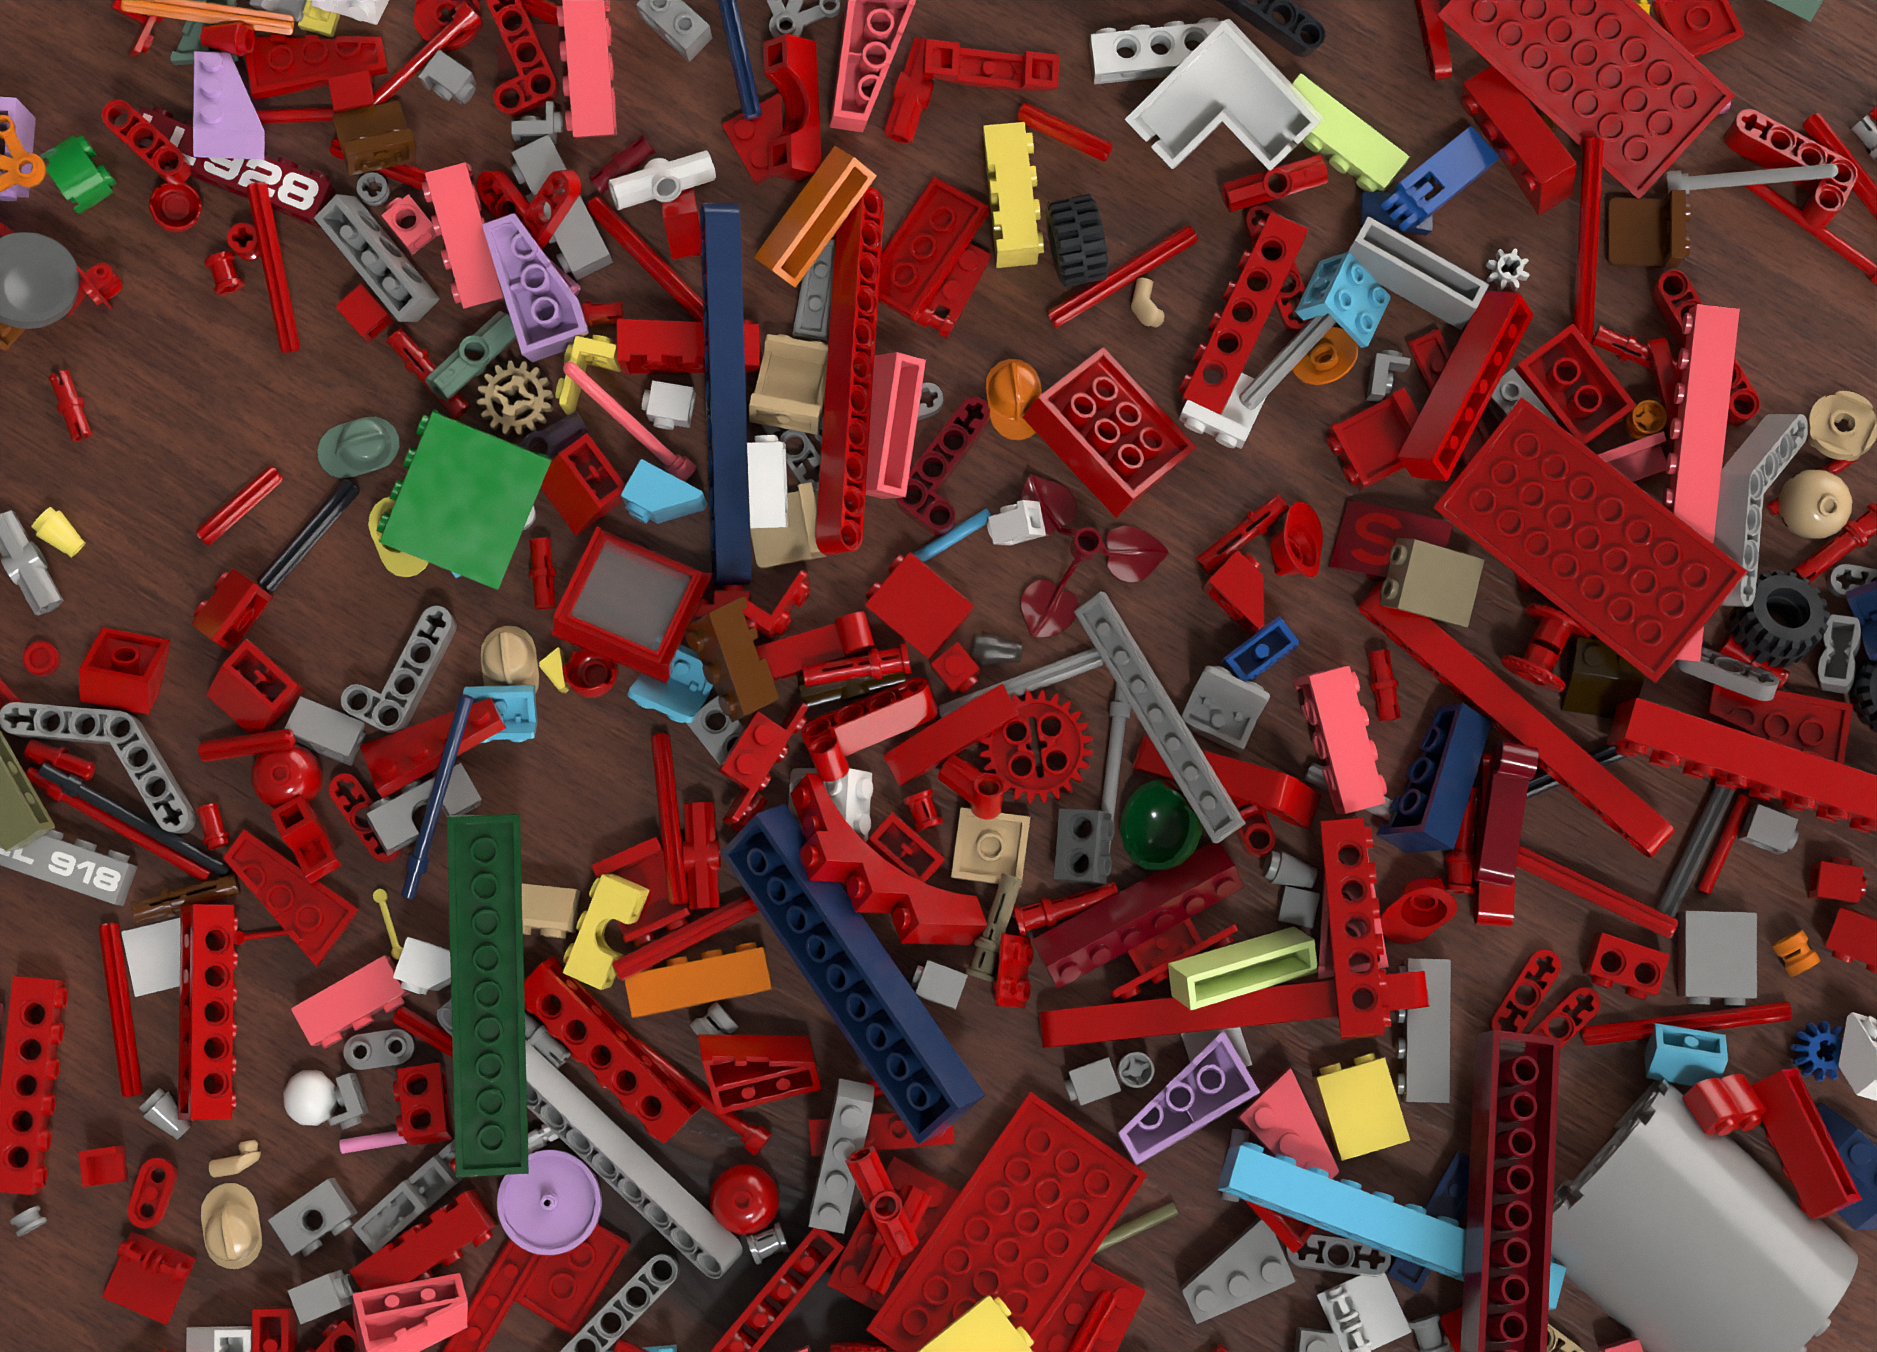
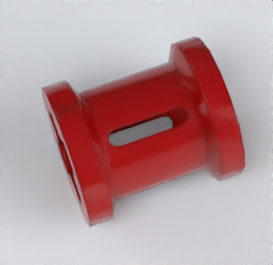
M243 222L232 226L227 235L228 245L243 260H257L260 256L255 228ZM246 237H250L252 240L247 241L246 247H242L240 244L246 242Z
M231 251L216 253L204 260V265L207 269H210L216 285L213 290L219 296L237 292L245 286L243 279L238 277L233 263L235 256Z
M932 789L903 799L904 804L909 805L915 826L913 830L915 833L944 823L943 818L938 817L931 797L934 795Z

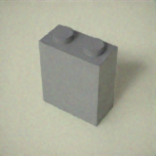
M1678 912V997H1688V1004L1710 1005V998H1724V1005L1746 1006V999L1757 998V913Z

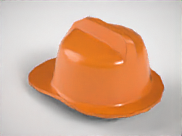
M1007 359L997 363L991 368L986 378L987 401L990 408L992 425L1000 435L1009 440L1029 438L1036 432L1022 417L1042 394L1038 374L1030 364L1022 360Z

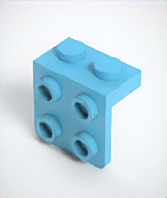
M658 636L652 650L657 652L663 637ZM680 645L672 662V674L667 684L641 673L630 687L627 695L635 700L639 706L663 712L673 721L692 723L699 714L700 709L710 699L714 686L706 680L702 670L703 664L698 654Z

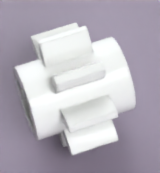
M1516 248L1509 254H1505L1503 250L1499 249L1496 253L1498 262L1489 260L1486 264V267L1492 270V274L1487 278V282L1494 281L1498 285V292H1501L1504 287L1509 286L1515 292L1519 288L1517 279L1526 281L1530 275L1523 271V267L1529 260L1521 259L1517 256ZM1504 266L1506 269L1512 268L1514 270L1513 274L1511 275L1509 272L1503 273L1501 271L1502 267Z

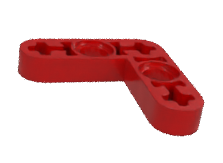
M501 170L482 172L478 176L476 187L480 198L496 219L510 215L509 205L512 202L516 208L517 217L539 247L543 249L579 197L581 181L573 170L553 171L530 204L507 174ZM546 202L551 207L549 220L544 215V205Z

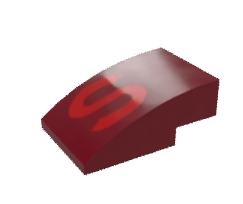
M1347 501L1329 568L1377 582L1385 581L1390 566V552L1397 538L1416 539L1447 548L1453 523L1398 509Z

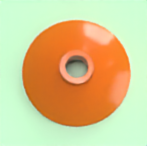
M1331 327L1296 364L1292 371L1299 380L1308 384L1322 385L1331 383L1343 377L1354 366L1358 357V345L1344 329Z

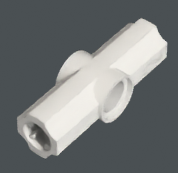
M706 150L670 162L663 158H655L649 161L643 170L611 179L608 184L617 210L652 199H657L660 202H671L680 195L682 190L714 181L716 173L711 156Z

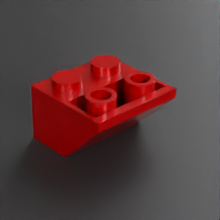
M586 433L561 451L551 461L540 488L575 536H577L624 502L621 494L626 485L589 434Z
M245 639L222 664L206 696L248 734L268 732L306 690L257 645Z
M893 812L865 842L883 859L924 883H927L945 863L943 856Z

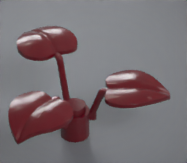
M1031 474L1023 486L1020 501L1040 502L1046 536L1040 538L1050 536L1055 530L1062 535L1073 537L1070 542V552L1074 560L1058 586L1049 580H1037L1031 583L1023 592L1020 607L1029 634L1034 638H1049L1063 632L1073 623L1076 618L1074 611L1079 608V601L1073 593L1063 589L1080 561L1091 560L1100 551L1103 556H1109L1107 568L1112 576L1125 583H1136L1147 578L1168 556V549L1151 534L1131 526H1120L1111 530L1106 536L1107 549H1105V543L1102 542L1101 534L1094 528L1085 527L1080 530L1077 528H1063V526L1069 525L1076 516L1077 503L1075 497L1065 486Z

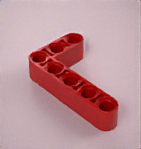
M1142 734L1131 768L1177 783L1147 734ZM1202 750L1231 799L1261 807L1291 825L1304 829L1311 828L1321 798L1320 794L1300 780L1285 773Z

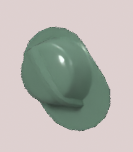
M378 417L356 419L337 425L325 433L317 449L318 460L322 468L331 476L341 479L356 477L388 466L396 458L399 451V436L394 426L387 420Z

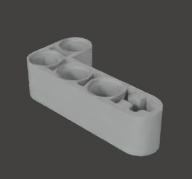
M441 606L427 608L421 615L382 693L380 694L363 685H350L343 691L341 696L343 709L355 718L386 733L393 734L404 730L408 726L456 632L457 623L454 616ZM442 618L446 623L445 627H437L435 630L432 621ZM427 634L431 638L433 636L438 641L435 645L429 639L424 638V635ZM423 646L429 647L431 650L430 658L424 663H417L415 661L416 651ZM407 677L413 678L415 686L412 692L404 695L399 692L400 682ZM359 693H365L368 700L366 706L361 710H354L352 707L353 698ZM391 708L397 709L399 714L397 722L391 726H386L383 723L384 713Z

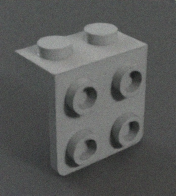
M1206 666L1191 693L1181 718L1190 731L1241 754L1258 717L1270 698V694L1264 691L1263 687L1251 681L1244 682L1232 676L1225 668Z

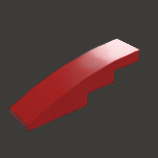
M1002 683L936 721L883 755L898 785L901 787L945 763L952 755L958 756L961 754L960 751L991 735L990 732L1014 720L1020 714Z

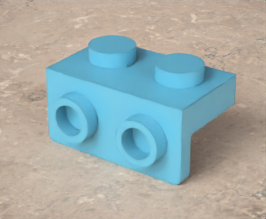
M535 685L464 687L463 694L474 698L472 704L491 698L496 704L506 726L504 730L481 743L501 739L522 742L535 737L538 723Z

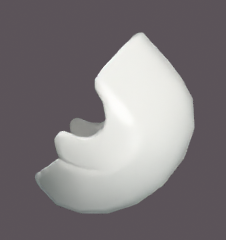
M302 1070L289 1079L283 1091L284 1108L287 1114L301 1125L318 1126L330 1119L338 1105L334 1091L335 1085L319 1070Z

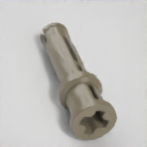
M1004 873L1001 874V880L987 919L988 926L984 929L982 937L978 936L975 939L974 945L976 949L970 967H966L964 973L994 983L996 977L993 973L999 958L1001 933L1006 932L1021 883H1023L1022 879Z

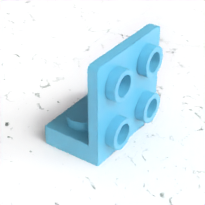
M1346 252L1319 261L1295 312L1303 320L1329 314L1363 348L1369 345L1391 297L1350 252Z

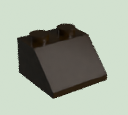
M1578 637L1571 641L1569 646L1565 676L1566 687L1563 691L1561 711L1614 719L1618 704L1639 698L1644 682V674L1603 641Z

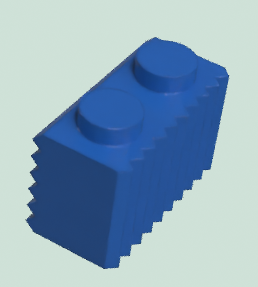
M1279 616L1224 657L1220 663L1232 676L1244 682H1252L1269 668H1272L1275 663L1289 655L1291 651H1294L1299 645V640Z

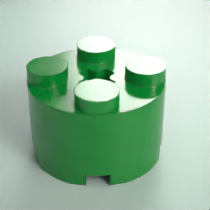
M72 134L39 157L43 160L44 164L48 161L50 162L46 166V171L67 201L70 199L73 204L78 202L74 210L80 215L113 194L114 190L112 187L117 182L103 164L100 166L96 165L92 158L97 153L83 135L76 137Z

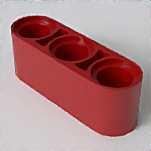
M113 100L105 105L102 110L104 124L162 179L170 184L177 185L189 178L191 165L187 158L133 107L123 100ZM122 114H128L126 123L120 126L115 125L117 117ZM145 137H154L149 147L140 148V143ZM179 159L175 169L165 171V165L168 161Z

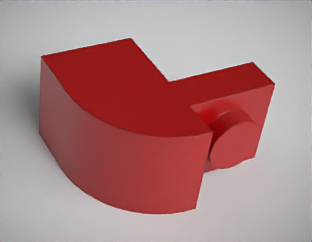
M301 795L270 812L281 838L294 852L305 878L310 883L342 866L333 848L335 845L317 814Z

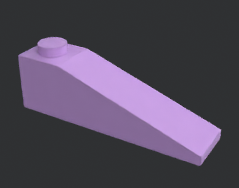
M513 213L482 224L522 355L531 362H535L565 351L568 344H574L575 336L584 337L589 332L579 300L517 215Z

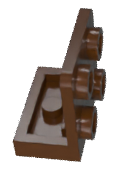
M1671 190L1665 199L1640 198L1638 200L1637 198H1612L1608 203V263L1612 266L1677 268L1686 256H1689L1691 250V237L1686 235V222H1689L1691 217V203L1686 201V190Z

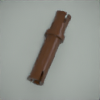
M231 873L224 877L174 891L169 889L161 890L160 895L132 901L130 906L133 918L138 924L163 915L168 917L176 916V912L181 910V906L207 904L230 896L240 895L241 890L236 874Z

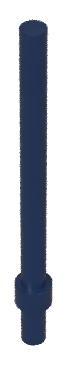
M460 694L415 849L413 853L409 854L405 868L408 869V873L401 893L405 898L415 899L421 876L426 873L430 859L427 855L474 700L469 695Z

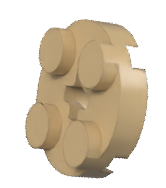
M1839 391L1835 395L1820 398L1814 404L1807 419V439L1809 444L1830 458L1846 461L1857 460L1873 446L1877 438V419L1872 410V404L1863 396L1850 391ZM1842 419H1846L1849 421L1847 426L1852 430L1841 432L1834 425V422L1840 423Z

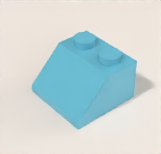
M643 459L639 461L621 494L626 504L625 508L630 511L628 514L647 524L649 519L659 524L703 511L708 505L703 491Z

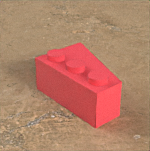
M1286 1068L1235 1116L1274 1158L1276 1154L1288 1156L1297 1161L1295 1166L1308 1170V1167H1315L1329 1173L1328 1178L1333 1179L1339 1173V1169L1291 1068Z
M460 1273L352 1294L353 1322L360 1352H420L467 1328L468 1301Z

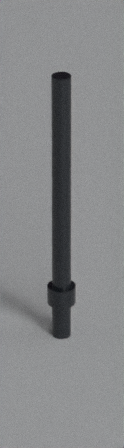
M44 763L38 775L61 787V792L72 798L77 796L222 877L227 876L231 867L226 862L181 837L162 829L154 822L85 785V780L73 773L69 776L47 763Z

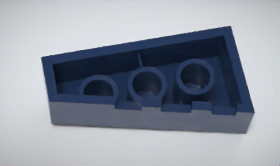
M1463 703L1438 706L1419 745L1423 752L1420 758L1413 764H1410L1405 774V777L1409 779L1401 797H1394L1389 809L1394 811L1387 826L1381 824L1376 836L1405 853L1454 849L1492 721Z

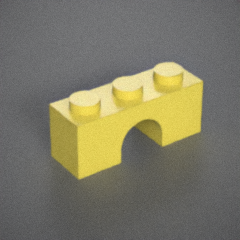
M613 873L603 874L601 878H597L590 890L589 896L592 898L588 911L585 910L578 920L576 929L579 933L576 941L571 943L565 952L563 962L566 963L563 973L599 990L610 988L616 976L612 963L624 955L612 950L607 945L604 937L605 928L612 919L625 924L636 923L650 890Z

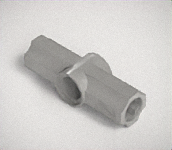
M11 510L0 513V553L3 556L1 562L11 580L16 585H19L35 615L39 616L53 611L64 600L47 571L49 567L44 555L33 541H30L15 512Z

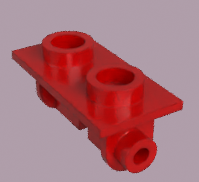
M97 263L85 273L77 267L76 270L83 277L78 281L83 290L92 298L97 306L103 302L112 310L113 307L108 301L122 290V280L106 263Z

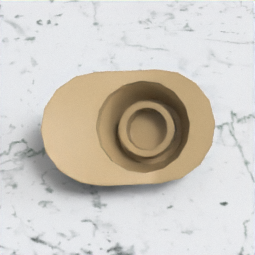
M503 626L487 635L481 648L484 686L535 685L536 694L539 688V670L536 647L532 637L525 630L517 626Z
M224 1183L214 1187L206 1195L201 1206V1222L205 1247L209 1257L217 1265L227 1269H240L252 1263L258 1257L262 1247L258 1206L252 1193L246 1187L237 1183Z

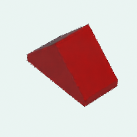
M692 187L682 190L680 195L671 202H661L672 261L701 256L700 218L695 190Z

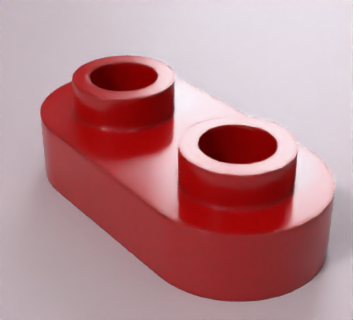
M161 1157L152 1158L141 1166L127 1208L128 1218L136 1227L143 1229L152 1228L163 1221L177 1181V1169L170 1160ZM157 1169H162L165 1173V1178L162 1182H158L154 1177ZM147 1203H150L154 1208V1212L150 1217L146 1216L143 1212V1208Z

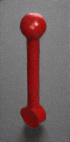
M284 929L246 934L242 931H237L234 934V944L242 945L246 940L286 936L288 934Z

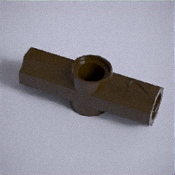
M904 672L883 675L882 679L879 680L873 679L871 675L810 686L809 688H806L804 677L797 678L803 702L811 708L812 706L823 705L839 699L841 701L858 699L870 695L871 691L906 681Z

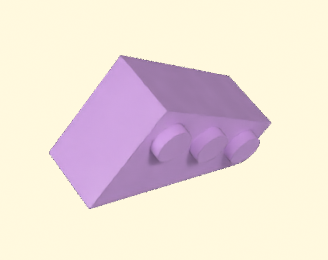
M194 51V157L264 160L265 131L230 53Z

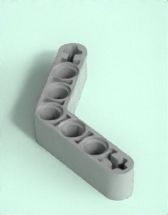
M1802 414L1766 415L1722 468L1713 545L1745 568L1748 573L1721 605L1748 607L1754 601L1763 495L1807 439L1808 424L1806 417Z
M19 702L9 703L0 710L1 728L16 736L111 745L160 827L174 834H185L194 828L196 823L194 809L137 717L122 711ZM54 714H58L60 717L59 727L54 731H49L47 726L49 718ZM23 715L33 719L34 724L27 722L14 724V718ZM93 717L95 720L94 730L89 734H84L82 731L83 722L87 718ZM123 720H128L130 723L129 733L124 737H119L117 726ZM145 749L148 753V760L143 766L137 767L134 757L138 751ZM163 779L166 789L161 796L155 797L152 793V786L155 781ZM170 804L173 810L183 813L179 816L180 824L171 822L175 816L169 807L163 805Z

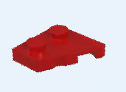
M779 93L760 103L762 114L759 118L747 120L744 118L743 113L721 124L722 129L755 186L773 177L769 176L767 142L776 139L783 131L782 98Z

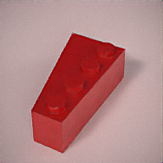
M617 319V361L623 374H705L703 321ZM743 320L745 373H759L761 368L759 324H753L751 320Z
M477 1190L465 1191L455 1198L456 1202H451L445 1207L440 1208L430 1215L429 1220L412 1227L398 1237L397 1241L384 1246L349 1270L361 1290L369 1291L430 1279L434 1276L431 1269L440 1263L448 1267L464 1256L461 1249L473 1242L475 1247H478L492 1238L494 1235L491 1229L499 1224Z

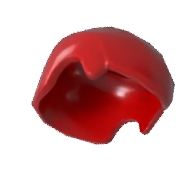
M165 182L157 186L150 196L149 212L154 223L164 231L173 233L188 231L195 226L200 218L202 201L196 189L186 182L177 185Z
M585 649L573 651L568 663L562 666L565 682L569 688L577 695L590 699L601 697L610 691L619 673L616 662Z

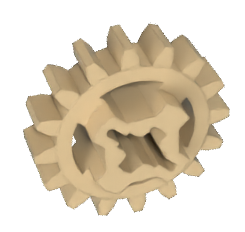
M508 361L507 370L503 371L499 365H496L495 371L497 375L493 377L485 374L484 377L489 384L488 386L478 387L479 392L485 398L477 400V404L481 408H487L481 415L484 420L493 418L490 426L494 431L503 426L502 431L505 436H509L512 429H515L517 435L523 437L524 428L528 427L531 432L535 433V422L539 421L546 424L547 421L542 414L544 411L552 412L553 407L546 400L554 398V394L551 390H544L550 383L546 377L538 380L541 371L537 367L528 372L529 366L527 362L523 361L518 369L512 361ZM512 378L507 384L499 386L502 382ZM528 381L537 388L538 397L527 392L529 387ZM519 393L523 400H518L512 405L508 398H513ZM493 401L504 406L502 411L503 417L496 413ZM532 412L526 418L519 420L522 415Z

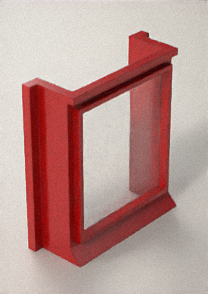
M597 526L554 613V628L551 635L667 684L672 674V662L686 634L685 627L691 624L705 592L710 593L713 587V573H703L603 531L602 528Z

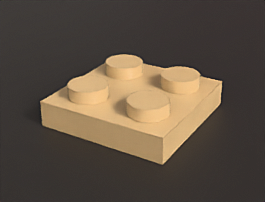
M961 808L951 878L999 884L1001 874L1004 873L1022 879L1030 817L1000 813L994 819L984 820L976 817L971 809Z

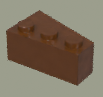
M745 596L706 614L685 627L687 642L692 651L698 654L703 664V674L706 680L714 686L719 696V706L722 712L729 716L731 722L779 699L766 658L759 659L753 640L758 638L755 627L748 628L742 609L748 607Z

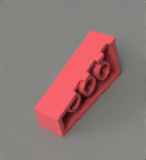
M1344 666L1292 679L1295 691L1302 689L1305 697L1304 705L1301 706L1304 718L1309 720L1316 730L1312 739L1315 752L1320 759H1325L1327 766H1323L1322 773L1336 814H1348L1384 804V795L1387 793L1386 783L1383 776L1378 774L1375 765L1378 753L1374 742L1368 738L1366 726L1369 725V719L1366 709L1359 704L1357 692L1360 691V685L1354 671L1351 672L1350 666Z

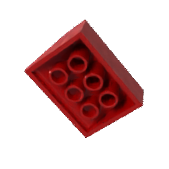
M1104 347L1041 394L1022 417L1116 519L1139 501L1197 448Z

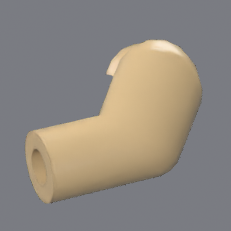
M1137 278L1131 303L1132 312L1145 326L1159 327L1164 322L1165 316L1164 312L1158 309L1150 299L1154 282L1146 278Z

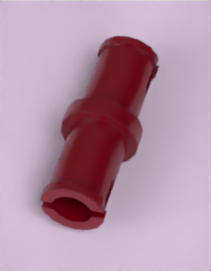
M641 135L620 154L615 152L611 156L612 160L588 178L603 195L609 189V180L633 173L632 170L656 152Z

